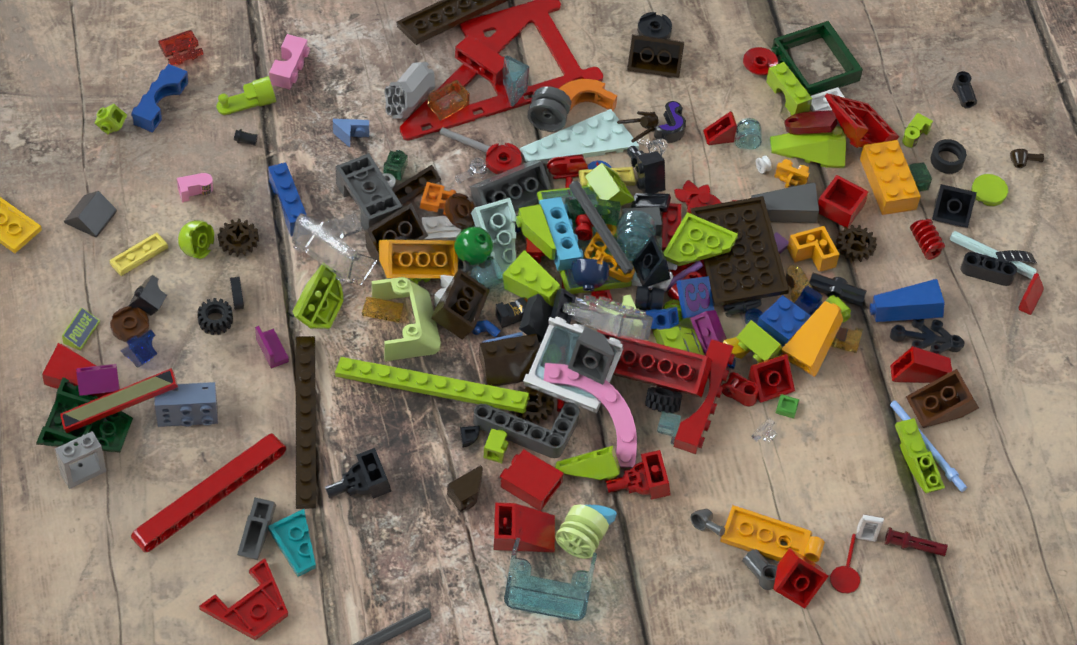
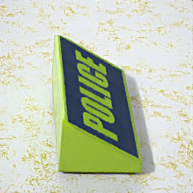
M80 308L62 335L63 344L81 351L100 323V320L86 309Z

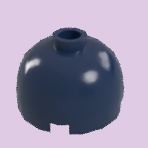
M577 259L576 263L572 262V278L578 286L583 287L584 291H594V288L601 287L608 280L610 266L604 261L602 265L597 264L596 259Z

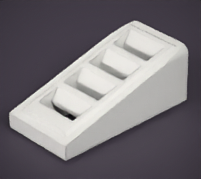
M863 515L857 526L856 538L876 542L884 518Z

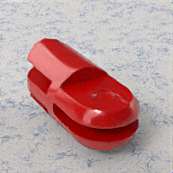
M582 154L555 157L547 163V169L552 175L579 173V170H588Z

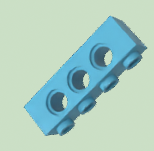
M561 197L540 200L539 204H541L556 247L554 262L557 271L571 269L573 261L576 263L577 259H583V251L578 247L577 234L573 233V223L568 218L567 205L563 204Z

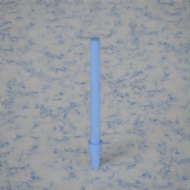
M896 400L890 404L902 421L911 419ZM919 429L927 451H931L934 460L943 469L947 479L953 482L961 492L965 491L967 486L959 478V473L955 468L950 467Z

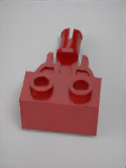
M661 450L641 454L642 462L635 464L631 470L624 471L623 477L606 480L608 493L626 489L629 491V494L637 492L641 495H650L651 500L671 496Z

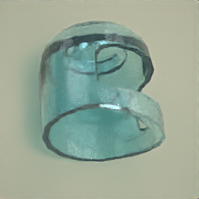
M744 118L738 122L735 145L740 149L753 150L758 148L762 143V128L759 121L754 118Z
M492 256L485 261L486 268L476 266L470 274L472 278L489 290L503 282V272Z

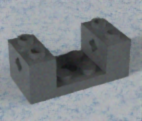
M369 153L336 166V185L343 197L351 195L359 207L360 223L364 231L403 208ZM370 187L374 188L373 190H365Z

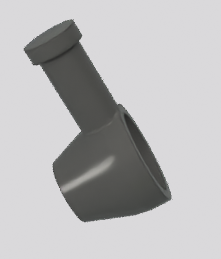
M709 509L697 510L691 514L690 519L696 529L703 531L708 528L720 537L725 533L723 526L712 522L713 513Z

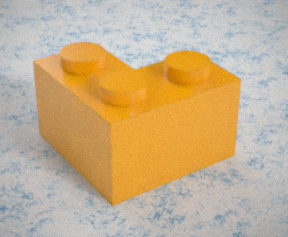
M825 226L790 235L787 249L794 263L812 258L819 272L836 268L840 254Z

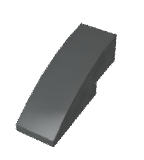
M254 498L242 535L238 556L258 560L269 531L268 526L271 525L276 504L274 501Z

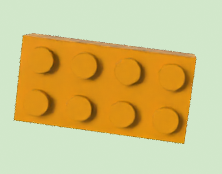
M898 140L863 145L860 161L881 214L886 215L917 210L921 196Z

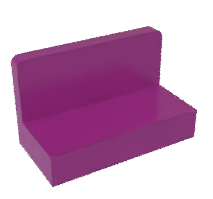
M716 310L705 311L690 318L704 354L708 350L711 339L720 342L727 339Z
M256 326V340L270 368L288 363L289 357L274 328L262 332L260 326Z
M117 364L76 368L79 395L81 396L113 392L120 389Z

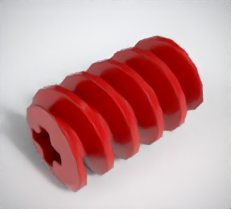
M931 219L917 220L910 225V230L925 258L932 260L941 254L945 244L942 242L939 232L936 231L935 225H932L933 221Z

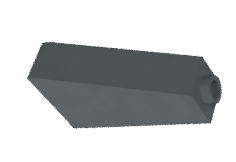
M816 183L751 195V198L764 197L770 222L816 223L819 207Z

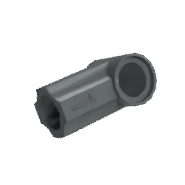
M752 549L743 558L742 562L759 579V585L763 589L771 590L774 588L777 567L769 564L757 549Z

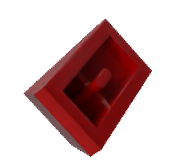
M728 112L703 130L708 145L734 142L737 124L733 112Z

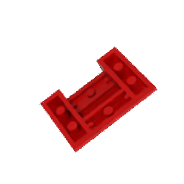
M826 93V100L845 135L850 139V144L854 147L863 148V145L894 141L900 137L868 103Z

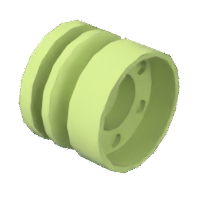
M581 504L574 505L565 517V522L561 524L560 529L557 531L555 539L560 547L569 554L588 559L594 555L595 550L599 546V541L603 539L608 530L609 524L604 516L595 509Z

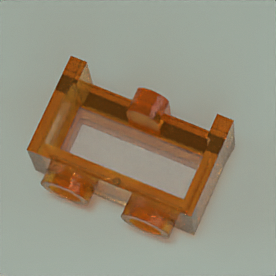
M458 80L446 84L441 89L428 95V106L441 121L468 106L470 93Z

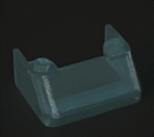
M516 538L512 549L504 595L505 604L512 609L573 621L583 619L586 615L597 553H593L590 571L579 570L575 572L570 584L531 576L532 567L529 561L517 558L520 538Z

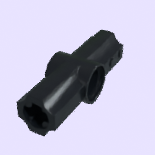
M814 272L808 284L809 289L824 293L828 298L834 295L841 300L862 306L867 290L849 285L842 277L831 279Z

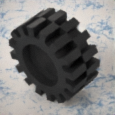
M213 298L212 302L210 299H207V304L205 302L201 303L202 307L199 306L197 311L198 324L201 330L204 329L207 334L210 331L211 335H214V332H217V335H221V331L225 333L227 328H231L233 312L231 305L227 301L223 303V299L220 298L217 301V298ZM213 313H219L223 315V317L218 320H211L208 318V316Z
M657 386L656 388L651 387L647 390L645 406L652 408L654 411L658 410V412L677 413L680 411L682 394Z

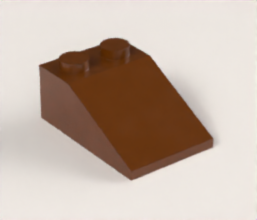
M958 369L906 396L922 428L959 419L979 409Z

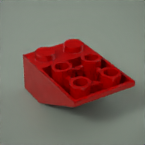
M495 502L493 550L555 552V515L517 503Z

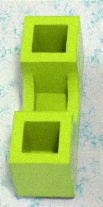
M782 62L770 67L766 82L775 94L783 91L786 98L785 107L791 115L809 112L812 97L788 66Z

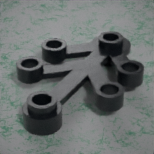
M924 319L912 321V326L918 328L922 333L905 330V327L902 325H895L890 332V338L893 341L902 342L905 337L918 339L912 342L911 347L925 349L931 346L930 352L939 355L947 350L959 352L965 344L960 336L951 335L943 328V322L940 320H933L931 329L938 332L941 336H937L925 326Z

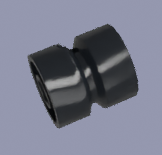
M637 286L636 309L639 308L640 311H646L647 308L650 310L662 309L664 288L653 287L652 290H649L648 287Z

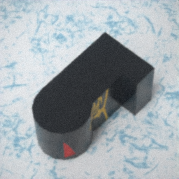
M526 297L507 304L503 302L496 304L495 316L502 328L522 321L528 301Z

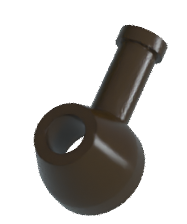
M1015 149L1010 152V158L1016 168H1023L1026 166L1027 160L1042 163L1044 161V154L1028 153L1026 149Z

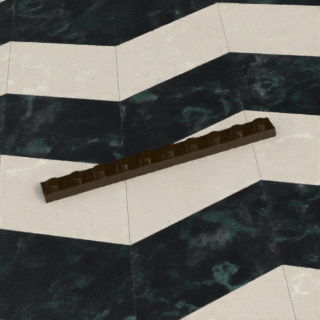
M296 336V509H316L315 336Z

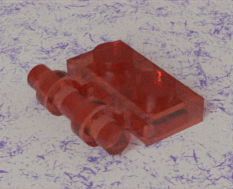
M192 30L158 41L164 56H173V58L168 59L170 65L183 64V61L194 60L204 54L202 48L194 49L199 44ZM186 50L188 51L187 53H184V54H182V55L179 54V53L184 52V51H186Z

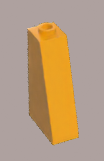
M824 301L781 350L783 355H788L790 363L814 377L817 375L843 322L840 307L834 303L830 304Z

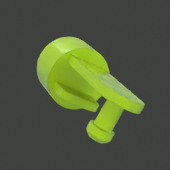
M269 76L244 84V93L230 97L225 93L220 94L216 107L220 114L229 115L256 106L262 107L277 102Z

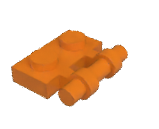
M427 182L420 203V209L437 213L439 209H443V214L447 216L445 213V202L456 191H445V186Z

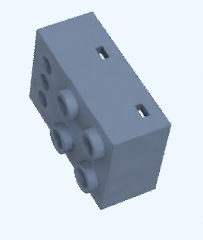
M215 382L178 384L177 388L156 396L155 411L158 427H189L192 425L218 424Z

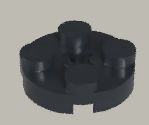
M649 12L640 17L637 26L639 35L664 39L671 37L672 22L666 15L662 14L660 16L656 15L657 12Z

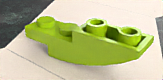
M915 418L897 422L895 428L901 441L900 449L922 490L927 494L944 489L945 486L932 453L926 449Z

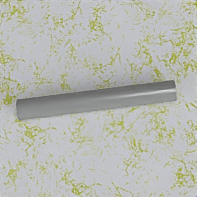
M442 127L440 130L441 135L485 153L490 148V146Z

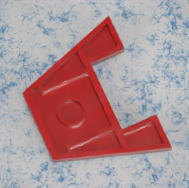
M265 558L249 570V574L259 584L257 588L229 608L215 594L199 606V610L253 640H257L288 617L287 608Z

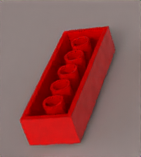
M597 329V332L603 334L607 339L615 338L621 341L620 344H623V351L613 375L702 398L712 360L708 356Z

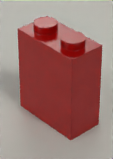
M523 449L519 455L516 454L513 457L510 467L502 471L500 487L541 511L563 483L564 473Z

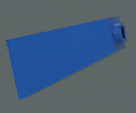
M933 279L874 295L873 303L870 304V314L874 315L875 322L943 318L945 302L938 280Z

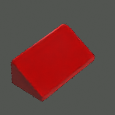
M1038 273L1034 274L1018 307L1020 311L1029 315L1033 313L1044 290Z

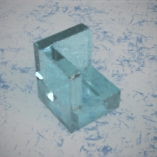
M662 411L657 432L672 436L670 444L674 445L681 416Z

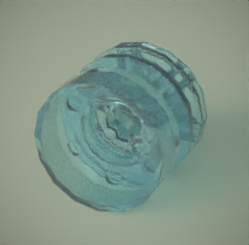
M641 211L627 212L621 216L617 224L616 241L628 260L633 261L651 236L656 235L655 220L649 214Z

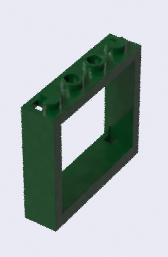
M829 21L774 38L771 51L777 56L780 63L784 62L810 96L837 87L841 88L858 82L861 79L862 67ZM823 38L846 72L809 85L786 50Z

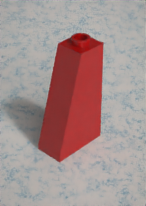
M58 343L42 373L44 385L58 389L64 377L69 380V383L77 386L76 368L96 365ZM112 392L97 393L90 395L93 397L97 396L100 398Z

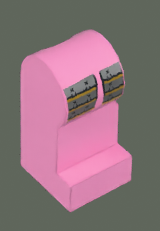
M200 173L177 178V188L181 201H189L190 196L210 194L213 191L212 176L207 173Z

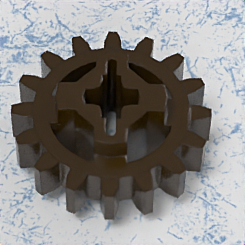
M239 218L237 222H234L232 219L231 224L224 223V228H219V247H222L223 252L228 250L230 256L233 253H236V257H239L240 253L246 256V251L252 253L253 247L257 248L258 229L254 228L253 223L248 225V220H245L243 223Z
M851 225L849 229L845 226L843 231H839L836 239V248L840 249V255L846 254L845 259L851 257L853 262L855 259L862 262L863 258L868 260L869 256L874 255L877 246L876 237H872L873 232H867V227L861 229V225H858L857 228Z
M521 386L519 387V391L529 393V399L525 412H516V417L522 416V419H528L531 423H533V420H536L538 424L541 418L546 421L548 415H552L554 397L527 386L525 389Z

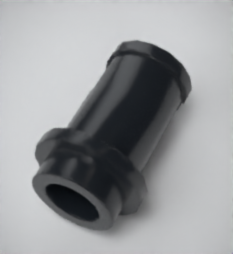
M242 129L235 131L234 141L256 146L258 134L244 132Z

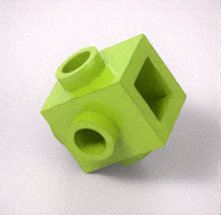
M115 104L106 108L102 107L96 114L97 118L94 124L106 134L114 131L117 132L122 128L127 114Z

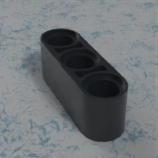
M976 252L966 253L960 267L961 272L966 276L1002 286L1011 285L1017 273V267L1014 263Z

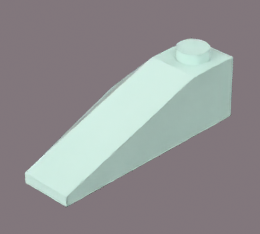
M510 198L475 207L471 212L475 227L483 228L492 237L493 250L489 259L498 279L503 278L502 274L516 260V214Z

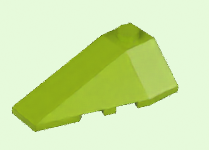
M836 126L832 133H787L770 137L771 153L788 158L797 157L805 159L804 162L820 163L822 167L845 168L846 135L841 126Z

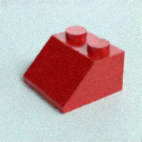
M789 548L777 565L773 589L805 609L829 575L819 565Z

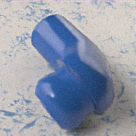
M484 320L477 321L472 333L479 335L481 332L487 331L493 337H496L501 330L490 321Z

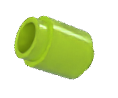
M833 295L826 300L830 304L834 303L840 307L843 317L842 323L851 317V309L839 297Z

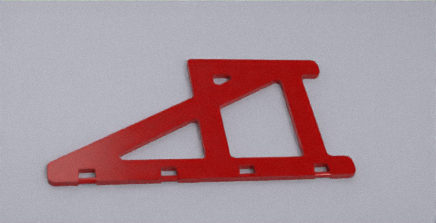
M534 0L469 19L460 24V29L465 38L471 35L498 54L529 23H533L564 76L521 89H515L508 76H505L498 84L494 85L491 83L497 96L449 111H443L478 75V73L462 64L400 126V133L406 141L417 139L426 134L439 132L442 127L449 129L475 121V119L531 104L532 98L524 99V96L533 95L541 87L550 86L559 89L564 84L578 79L602 81L603 73L598 67L581 69L549 15L551 12L560 10L561 2L559 0ZM490 30L496 31L491 37H486L484 35V32ZM478 110L483 111V113L474 115L473 113ZM431 126V129L422 131L423 127Z

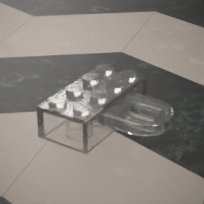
M584 295V298L576 297L575 303H564L563 312L572 315V320L617 337L649 340L653 317L646 315V311L638 309L634 311L632 306H622L621 302H610V298L599 297V299H596V297Z

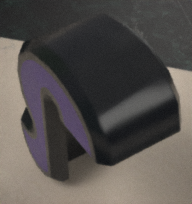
M669 101L665 105L666 111L663 115L667 124L655 127L654 137L660 142L673 143L681 140L685 134L686 120L682 116L683 107L677 101Z

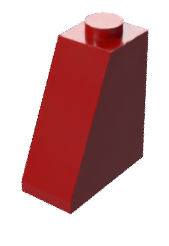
M914 346L890 365L893 382L931 383L952 372L951 358Z

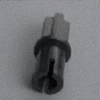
M761 299L724 305V312L728 311L725 313L727 317L741 312L744 314L747 310L760 307L762 302Z

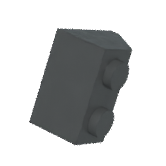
M586 327L577 339L568 368L603 385L615 353L603 334Z

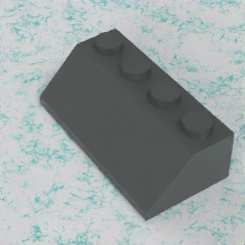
M539 160L529 161L469 186L477 207L510 198L514 211L539 202L537 192L551 190L543 163Z

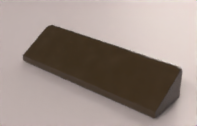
M430 165L392 190L403 205L422 193L427 182L436 184L441 181V178L433 165Z

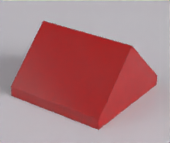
M787 354L751 365L748 380L757 384L759 389L757 399L760 403L779 397L781 394L785 395L795 391Z

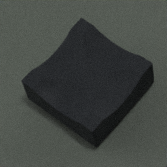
M536 294L528 298L519 330L527 335L537 334L540 344L548 329V320L553 310V307L541 295ZM550 341L547 349L555 346L556 344Z

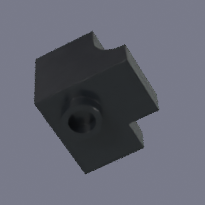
M154 275L146 279L142 286L140 285L136 289L128 306L136 309L140 308L149 315L157 312L167 297V294L162 292L158 286L159 279Z

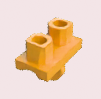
M784 159L782 163L778 162L774 177L785 182V188H789L790 184L794 186L807 184L809 177L808 166L800 165L797 169L792 167L793 162L791 160Z

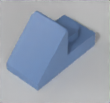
M333 119V134L350 147L351 137H369V120Z

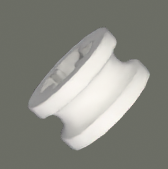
M763 156L762 159H756V167L761 174L771 171L772 165L767 156Z

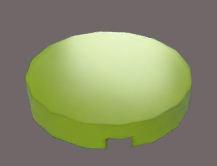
M993 174L978 176L971 187L972 191L977 192L975 199L978 202L980 200L986 206L1000 205L1008 194L1006 182Z

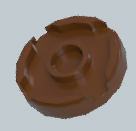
M455 193L446 200L445 213L455 227L464 230L474 225L471 212L476 206L467 199L469 197L466 195Z
M127 306L113 314L110 328L117 339L124 342H134L147 334L149 318L142 309Z

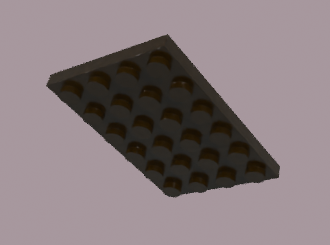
M763 196L691 208V214L738 234V238L730 252L703 259L706 276H709L714 307L789 294L787 280Z

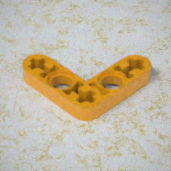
M605 222L610 232L615 237L617 230L615 224H613L612 222ZM596 232L584 252L583 259H596L597 264L601 265L603 261L610 262L614 267L609 269V276L624 283L630 282L635 273L634 267L630 273L623 274L614 257L605 253L608 249L607 246L599 247L595 244L597 241L603 242L598 232ZM593 251L596 252L595 257L589 258L592 256Z

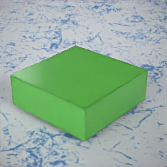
M781 394L775 413L794 419L800 399Z

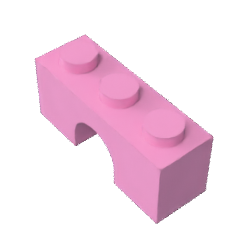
M289 34L286 35L281 46L282 59L287 61H274L269 72L272 85L291 89L292 84L296 83L298 71L302 70L304 65V58H307L309 55L310 47L307 46V39Z

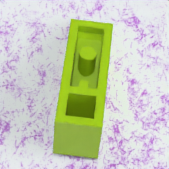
M541 204L519 208L518 216H516L517 227H521L523 235L549 259L554 260L556 247Z
M613 446L557 461L555 466L556 469L564 474L599 480L605 478L607 480L613 479L620 474V464Z

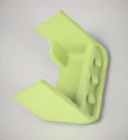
M405 277L372 281V302L410 297L416 322L403 328L402 339L384 341L385 361L433 355L440 350L441 341L437 324L431 319L434 311L430 294L425 288Z

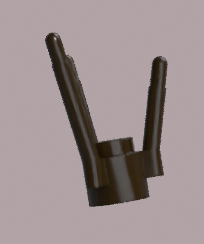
M638 111V115H643L641 118L619 120L617 124L640 122L641 126L647 129L631 140L634 143L646 134L655 131V127L659 123L655 112Z

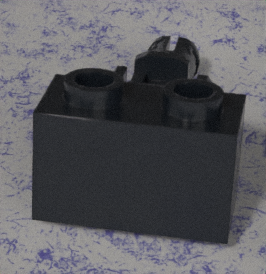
M630 146L627 149V154L631 158V165L635 167L638 174V179H636L637 188L643 193L665 191L664 158L658 151L644 153L642 150L639 151L636 146Z
M375 448L357 454L358 462L347 473L342 474L343 478H341V481L325 486L329 499L344 492L349 493L350 496L354 494H371L373 499L392 492Z

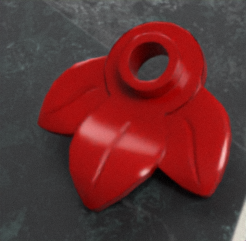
M690 180L685 182L683 189H674L675 197L679 201L684 202L686 206L695 196L704 192L710 194L708 184L698 188Z

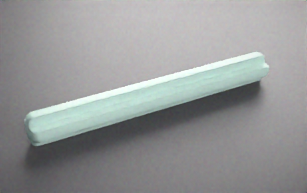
M957 231L951 234L950 240L973 252L998 258L996 252L999 251ZM1012 261L1016 265L1018 273L1030 279L1036 274L1037 270L1020 261Z

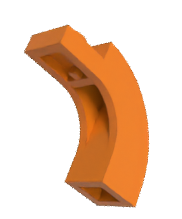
M578 79L568 82L559 88L570 97V111L575 105L582 102H592L608 110L612 109V111L616 108L617 95L605 90L606 83L601 81Z

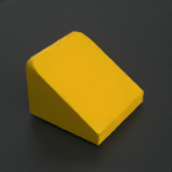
M736 337L723 341V343L734 346L732 353L735 354L736 358L742 359L750 352L749 349L745 351L738 345L739 341Z

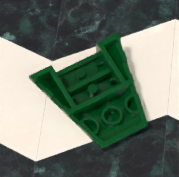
M63 377L56 392L54 405L45 426L42 427L36 445L60 447L93 431L102 446V451L120 453L133 417L123 411H119L66 433L60 414L99 397H93L90 394L79 395L78 385L74 386L69 383L68 379Z

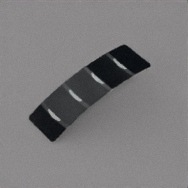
M1008 250L996 252L998 259L1008 262L1026 261L1037 263L1032 253L1027 251Z

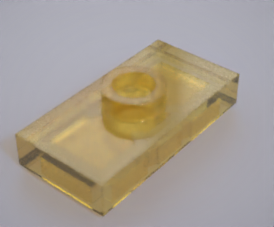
M366 297L362 316L399 323L404 304Z

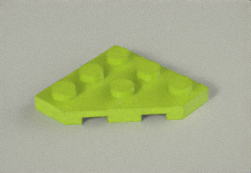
M687 212L663 253L668 262L677 266L685 265L730 252L738 238V234Z

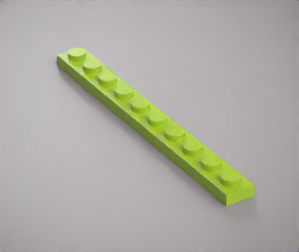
M340 357L335 370V376L478 405L487 404L494 408L519 413L525 412L529 399V393L345 357Z

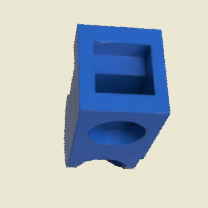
M677 307L641 312L643 328L667 329L678 325Z

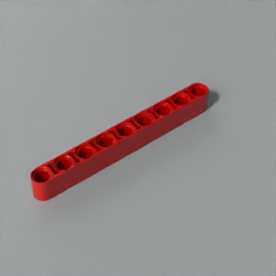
M273 433L268 434L136 528L131 534V539L144 553L150 552L282 457L286 452V446Z

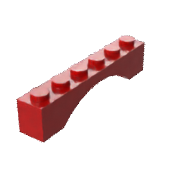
M711 339L705 355L712 360L708 375V395L700 408L680 423L673 447L693 454L697 453L698 448L702 449L705 437H702L704 431L708 432L711 420L708 419L710 414H715L717 408L715 403L716 397H721L723 387H721L722 381L726 382L729 375V370H727L728 364L732 365L735 354L732 353L734 346Z

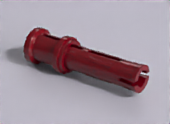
M888 527L884 541L885 545L893 544L901 546V549L909 547L945 557L948 544L910 536L911 534L907 531L903 533Z

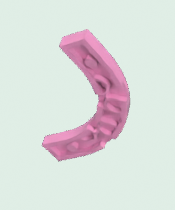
M545 363L544 381L554 385L571 386L581 389L596 397L612 417L616 430V456L620 468H632L636 464V427L631 411L621 394L606 380L602 385L569 369L568 365Z

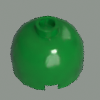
M468 227L458 234L454 242V248L462 261L466 260L472 266L480 265L492 253L493 241L490 234L483 228Z

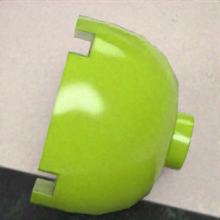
M200 220L186 223L178 235L180 249L190 257L205 258L211 251L208 250L210 244H214L213 227L207 224V222Z

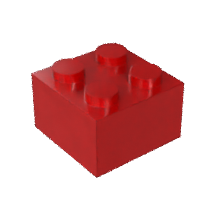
M836 175L818 200L819 214L848 228L864 207L869 191Z

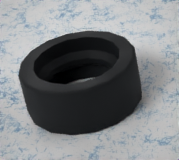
M952 139L940 140L934 145L932 150L931 164L939 172L945 174L959 172L963 168L967 156L966 149L958 141ZM948 151L955 154L959 160L949 162L942 159L938 153Z

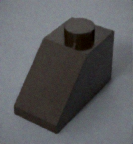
M481 465L447 484V495L460 512L472 508L477 503L483 476V467Z

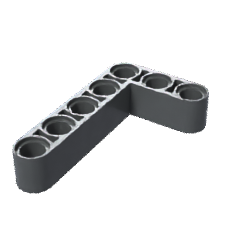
M575 403L565 404L552 429L549 430L487 404H479L474 408L473 423L475 426L480 425V429L490 433L491 429L503 430L507 433L506 440L547 457L559 458L563 454L578 424L580 409Z

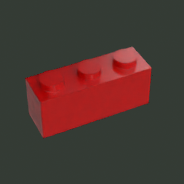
M468 35L455 46V58L494 85L498 84L509 74L510 61L471 35Z

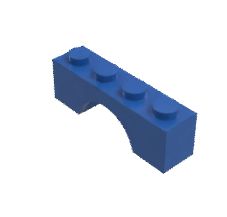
M168 64L165 69L160 71L159 77L155 82H152L149 91L142 96L141 102L137 107L133 108L131 113L133 125L152 133L162 120L161 109L157 106V103L166 96L180 95L188 84V73L186 70Z
M287 163L269 166V182L274 194H277L290 236L309 232L308 217Z

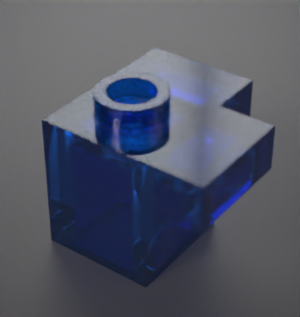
M807 285L794 304L812 316L822 305L823 295Z
M151 329L139 338L135 335L126 342L128 345L120 351L138 368L157 355L152 346V340L156 335Z

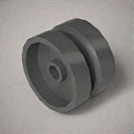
M550 86L537 89L533 94L527 117L529 122L534 127L547 132H556L563 129L571 108L570 97L564 91Z

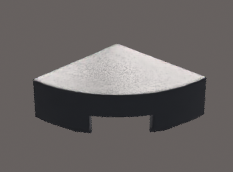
M480 425L460 427L462 448L476 442L480 433Z

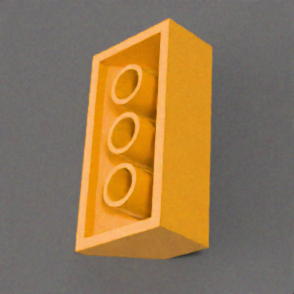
M379 240V260L387 278H440L441 275L455 276L458 271V255L454 248V240Z

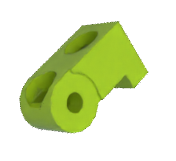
M917 113L905 129L902 143L909 148L915 147L921 134L927 135L930 132L933 120Z

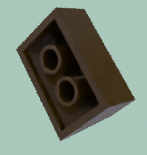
M632 34L627 70L679 78L685 42Z
M412 203L407 204L365 230L366 249L374 264H381L379 260V240H423L428 237Z
M537 334L480 343L479 359L486 384L496 387L523 382L525 375L529 374L540 348Z

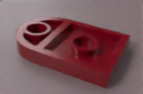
M832 110L801 112L788 117L784 121L785 130L790 134L832 133L838 124V120Z

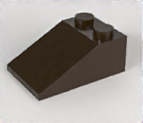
M459 269L438 302L431 319L463 340L475 328L490 290Z

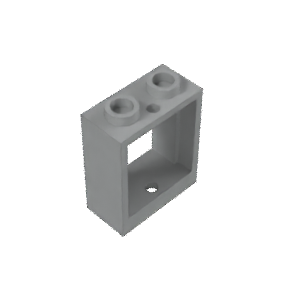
M93 431L55 448L60 474L69 489L106 472L102 446Z

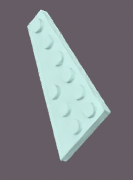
M609 109L523 146L519 150L525 163L532 160L548 163L550 159L555 157L582 154L586 158L605 155L606 152L616 151V153H622L623 150H627L630 146H636L639 150V144L636 141L634 143L631 142L633 139L632 135L623 124H617V121H619L618 117L612 109Z

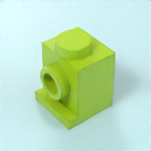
M491 429L484 447L483 458L503 463L504 453H506L509 444L506 441L507 433L505 431Z

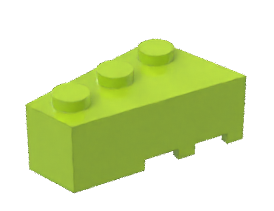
M524 250L502 274L504 289L527 299L539 294L553 307L560 284Z

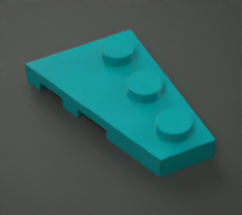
M305 509L268 526L270 534L297 577L316 568Z

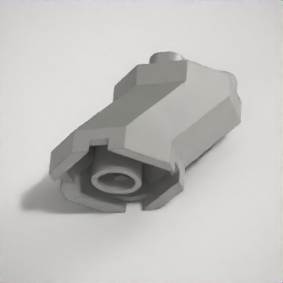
M427 62L412 63L397 82H391L389 86L385 87L387 115H391L393 119L408 118L424 98H430L431 94L429 93L435 88L434 71L427 67L429 65Z

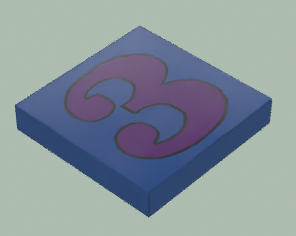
M709 276L676 281L683 319L694 317L705 311L714 310Z

